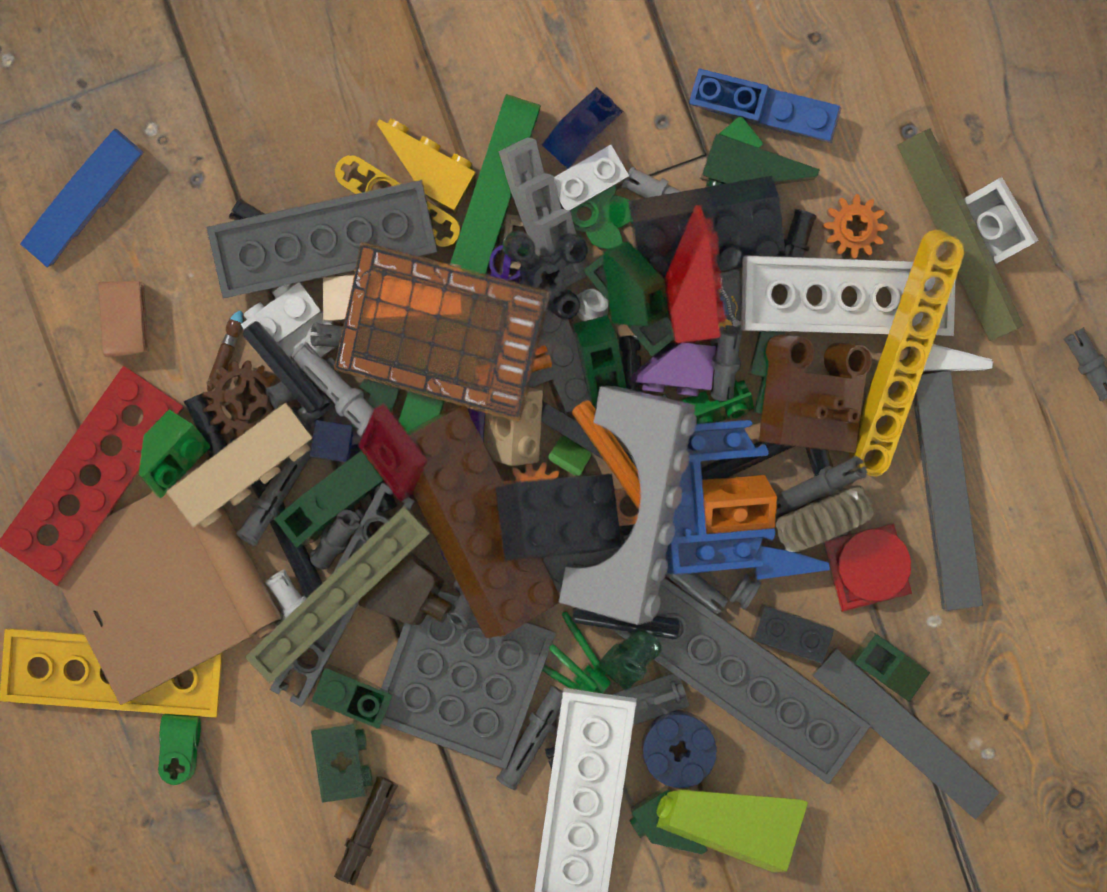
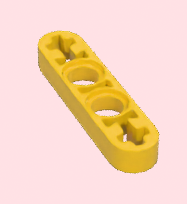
M354 155L341 158L335 167L337 181L355 194L363 193L359 190V187L364 183L355 178H352L349 182L346 181L347 173L342 170L345 164L352 166L354 162H357L359 164L357 171L365 177L369 176L370 170L376 174L368 182L365 192L372 191L374 185L379 181H387L391 186L401 184L367 161ZM427 200L429 214L431 209L437 212L433 220L440 224H444L447 220L452 223L450 230L454 232L452 238L444 237L442 240H439L437 238L438 231L433 228L436 245L445 247L454 244L461 232L459 222L452 215Z

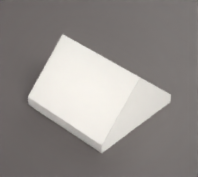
M1002 177L964 198L994 264L1039 241Z

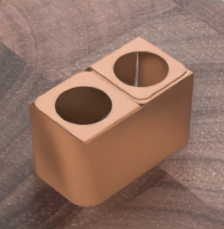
M140 281L99 282V306L104 356L115 357L149 352L144 284Z

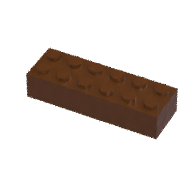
M465 405L444 411L406 432L427 459L413 495L485 638L505 636L557 605L560 595L541 558L505 561L495 490L496 487L503 486L504 483Z

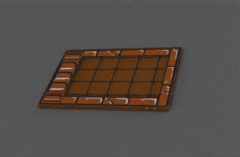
M361 242L334 370L519 422L521 421L525 399L528 394V386L542 325L545 321L544 316L550 291L371 243Z

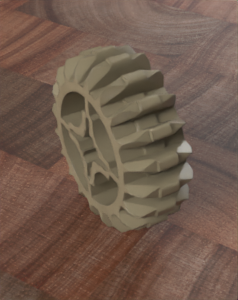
M855 485L842 489L836 495H827L814 500L794 511L784 514V516L777 520L775 525L778 530L781 543H784L787 551L797 552L835 538L866 523V521L872 518L874 511L871 506V499L866 494L863 486Z

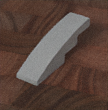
M527 137L500 150L499 155L522 223L528 236L535 243V252L537 255L545 257L555 251V245L560 236L567 233L576 234L570 210L561 208L553 175L544 173L536 139ZM583 261L579 264H569L563 269V288L587 276L583 271L585 269Z

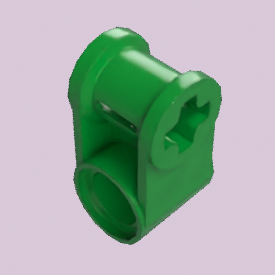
M162 715L159 731L160 753L158 772L161 779L167 784L179 785L191 779L195 774L197 751L201 735L200 716ZM177 758L179 759V765L185 766V771L179 773L178 776H176V770L170 769V764L177 761Z

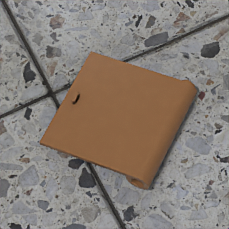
M201 465L190 468L177 483H179L181 480H183L185 477H187ZM151 493L109 515L59 586L120 705L135 699L256 634L259 639L268 636L277 627L276 623L282 620L241 538L237 536V531L224 506L218 509L222 516L205 529L200 523L192 527L167 493L161 499L154 493Z

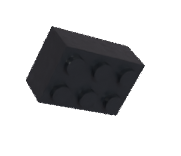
M612 474L520 481L495 488L505 561L599 552L622 547Z

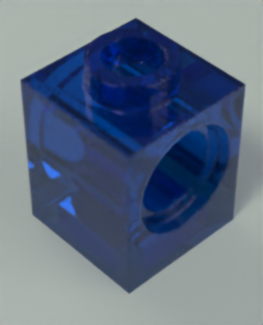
M316 420L310 457L346 463L350 460L355 428L350 425Z

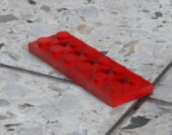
M123 365L2 535L0 547L56 586H59L139 473L144 434L168 410L180 415L184 407ZM131 406L139 407L143 412V419L136 426H128L123 421L124 411ZM109 436H117L122 441V449L115 456H107L102 451V443ZM87 466H97L101 472L100 481L93 486L83 484L81 480L82 470ZM68 495L76 496L80 502L78 512L72 516H66L60 510L61 500ZM46 525L55 526L59 533L58 540L51 546H44L38 537L39 531Z

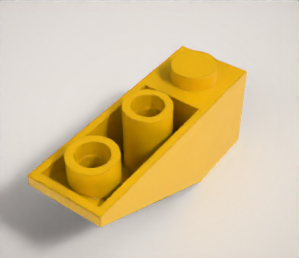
M392 118L389 119L388 123L379 119L377 122L379 129L414 181L422 180L425 196L456 213L476 177L475 171L470 169L473 163L455 153L449 158L438 152L441 146L425 136H422L418 141L407 135L409 128Z

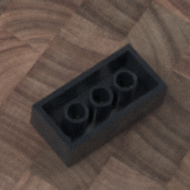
M772 176L628 201L634 247L663 279L666 277L695 206H701L704 218H711L713 232L716 233L718 254L715 255L716 263L720 271L743 268V256L786 257L780 199Z

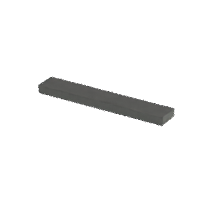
M837 648L813 672L812 676L861 719L870 724L873 730L975 820L999 794L993 786Z

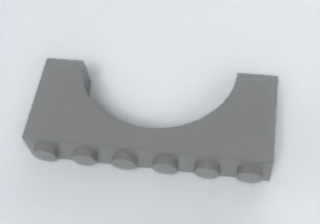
M616 386L600 387L594 423L616 434L632 454L640 479V508L632 533L615 555L596 566L580 564L565 568L559 603L635 624L653 621V617L657 615L660 608V597L658 596L660 581L664 579L667 572L668 564L665 560L667 546L671 543L675 532L674 524H672L674 511L679 506L682 497V490L679 487L681 475L686 470L689 462V453L686 450L689 436L693 434L696 426L695 405Z

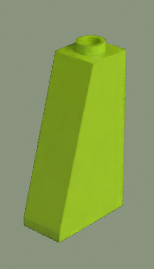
M677 790L668 792L667 796L665 795L661 799L657 808V816L660 817L657 827L770 872H787L808 802L801 799Z

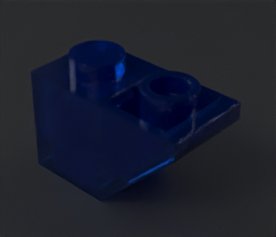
M596 87L560 120L541 145L569 169L590 149L623 111L609 96Z

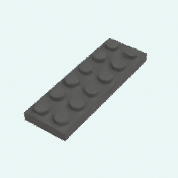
M422 180L206 227L223 299L356 270L362 245L409 258L438 252Z

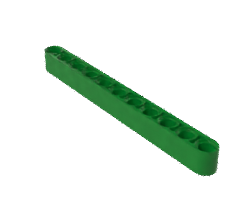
M506 94L450 262V264L461 265L462 270L483 278L486 277L490 265L489 259L495 250L512 198L499 151L527 137H532L541 108L539 104ZM478 299L475 300V302H474L473 314H474V311H475V308H476ZM456 319V321L463 322V323H466V322H468V320H469V319ZM438 320L435 335L450 333L466 326L448 320ZM431 321L426 338L433 336L436 321ZM434 347V350H435V353H436L438 362L440 363L439 358H438V355H437V352H436V349H435V347ZM421 351L416 368L424 370L426 362ZM455 369L441 375L453 378ZM415 370V372L424 374L423 371ZM433 376L447 381H452L451 379L444 378L441 376ZM409 388L399 418V424L405 432H408L441 414L446 398L429 394L428 390L422 392Z

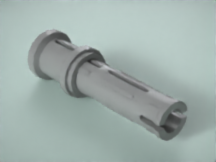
M307 342L300 344L292 352L290 359L336 404V412L341 417L346 416L358 429L357 434L362 438L374 408L363 398L364 393L360 389L351 388Z

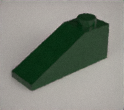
M716 134L700 179L707 181L706 187L772 176L775 185L814 180L818 176L820 169Z
M608 315L573 324L589 399L595 409L597 407L600 387L616 386L627 389L618 339Z

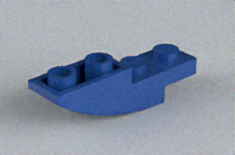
M700 68L698 69L689 101L690 105L735 120L740 116L749 124L828 143L833 141L842 109L840 105L771 89L768 85Z

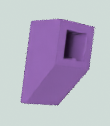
M669 343L632 374L631 382L643 383V391L664 393L665 386L677 387V394L698 396L699 390H712L714 370L712 358L715 355L716 346Z

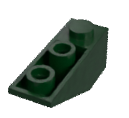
M361 451L301 495L274 520L296 548L313 543L321 536L326 527L332 526L341 511L353 509L384 480Z

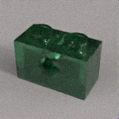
M357 720L313 727L311 736L322 803L366 796L368 792L367 786H373L370 764H363L362 750H367L364 728L358 729ZM340 752H344L345 758L352 759L344 770L340 763L335 764L334 762Z

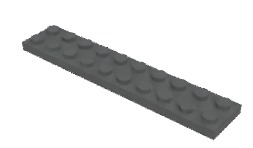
M622 547L599 552L544 557L542 561L557 591L561 593L566 567L580 564L588 566L599 565L615 555ZM666 578L660 581L658 592L660 608L656 616L676 619L680 622L677 639L612 629L828 785L871 726Z

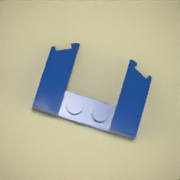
M751 420L696 424L693 434L689 436L686 450L689 453V462L686 470L681 475L679 487L682 490V497L679 506L674 511L672 524H674L675 532L671 543L667 546L665 556L668 564L667 574L762 567L764 565L763 561L755 558L762 539L773 540L775 529L706 534L700 461L769 455L765 444L755 448L746 433L745 428L753 424Z

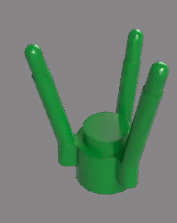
M563 611V619L593 665V668L586 664L581 669L555 645H550L549 650L575 674L573 678L575 682L545 664L542 671L569 689L603 693L611 683L605 676L608 669L598 660L578 626L572 621L569 613Z

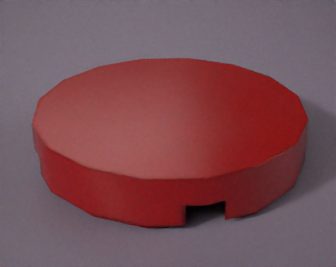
M866 529L854 534L844 543L839 555L838 572L842 583L853 595L867 601H883L895 596L905 587L911 574V557L906 545L896 535L883 529Z

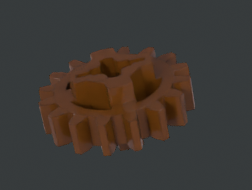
M247 360L240 369L237 362L233 361L229 363V372L223 367L216 370L219 380L215 378L207 380L206 383L213 389L202 394V398L211 402L203 411L204 413L213 412L215 417L210 421L211 426L218 423L223 425L221 435L224 436L233 430L234 439L236 440L244 432H247L270 415L273 409H275L267 397L266 388L271 386L276 377L271 375L265 378L263 376L265 366L261 365L252 370L251 361ZM237 377L235 387L232 390H222L224 384L229 379ZM255 382L261 387L264 394L258 391L254 385ZM244 393V399L250 400V404L241 408L242 403L236 400V396ZM221 406H225L231 414V419L225 415ZM253 411H263L258 420L248 424Z

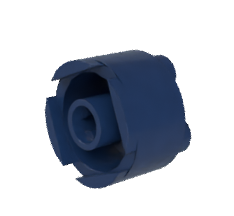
M677 710L659 716L649 724L642 740V752L648 770L659 782L670 787L685 788L698 785L711 772L716 760V742L709 727L700 717L687 711ZM679 740L684 741L685 748L688 749L687 753H681L679 757H675L670 746H677Z

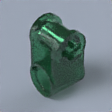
M637 631L621 643L618 642L612 646L600 660L598 667L626 691L637 681L643 679L647 673V665L658 657L662 651V646L651 634Z

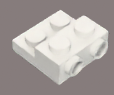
M301 282L295 285L280 286L273 292V295L276 297L275 300L265 307L259 302L243 314L247 319L241 324L243 329L255 321L260 322L289 358L292 352L305 342L321 358L336 348L311 345L310 335L325 336L322 333L311 332L313 323L332 324L323 321V311Z

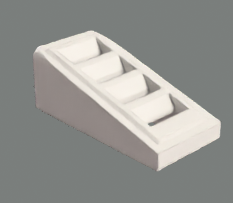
M933 344L923 371H982L992 369L993 361L989 358Z

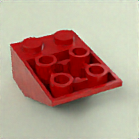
M695 206L664 279L669 317L676 343L720 337L719 323H725L724 305L720 299L719 289H722L721 275L715 256L718 254L716 233L713 232L711 218H704L701 206Z

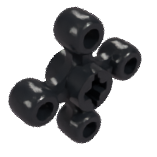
M520 231L509 233L504 238L503 251L511 260L521 264L520 277L522 280L516 286L545 294L548 298L550 311L557 317L565 320L575 317L580 310V300L572 291L562 287L564 282L562 271L569 264H579L586 258L588 253L586 242L576 234H563L556 242L555 251L549 256L543 257L536 254L535 243L527 234ZM496 304L498 310L502 313L503 307Z

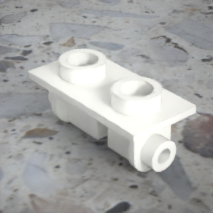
M609 145L555 176L554 181L560 204L564 209L572 210L629 177L612 145Z

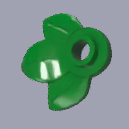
M616 184L570 210L575 230L586 232L590 242L599 248L610 249L622 244V236L618 228L631 221L628 201L630 200L614 195ZM585 207L591 211L589 220L582 221L578 218L577 212L580 208Z

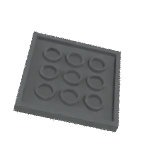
M440 590L438 596L453 605L459 598V596ZM474 614L469 620L468 625L463 629L453 626L447 619L440 623L426 615L421 625L405 623L381 687L393 694L381 724L506 769L548 656L549 646L552 645L556 632L527 622L505 636L485 638Z

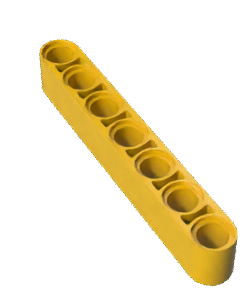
M942 230L929 231L920 242L861 412L856 453L848 452L850 459L858 456L864 462L865 455L870 450L875 449V455L870 461L857 466L859 469L866 466L867 475L869 476L882 475L891 464L963 259L964 248L962 243ZM947 242L945 253L937 257L936 253L939 245ZM931 277H935L934 286L925 292L926 281ZM919 312H923L921 322L912 326L914 316ZM911 346L909 356L904 360H900L901 352L906 347ZM899 381L897 390L888 395L890 385L893 382ZM887 415L886 423L882 427L876 428L878 419Z

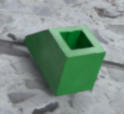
M168 410L144 434L139 476L153 493L161 499L167 493L166 491L171 489L211 446L192 423Z

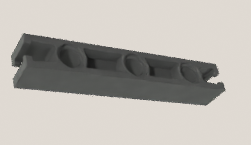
M951 371L923 374L918 384L913 404L941 608L950 611L983 606Z
M385 481L377 491L334 572L372 537L369 530L371 522L381 521L386 524L392 518L388 513L380 511L386 493L393 494ZM412 494L402 502L411 510L416 499ZM360 599L309 647L316 651L318 662L311 665L307 664L300 655L274 680L270 688L271 691L278 695L282 690L287 691L289 684L284 682L291 669H295L298 673L306 675L307 681L303 690L297 695L293 694L290 701L300 707L304 705L359 606L358 602Z

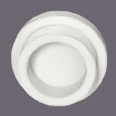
M587 289L577 295L580 300V310L577 315L583 321L608 314V300L605 299L601 292Z

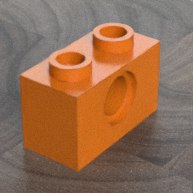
M765 475L702 480L706 534L775 528L777 496Z

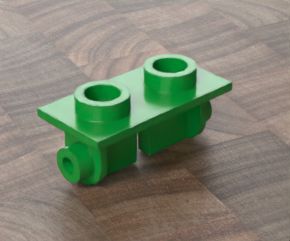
M735 379L734 398L729 400L727 394V401L715 400L710 402L706 391L699 393L698 396L682 399L684 403L695 405L694 415L696 416V424L718 423L726 419L737 420L754 409L752 394L749 392L745 380L737 382Z

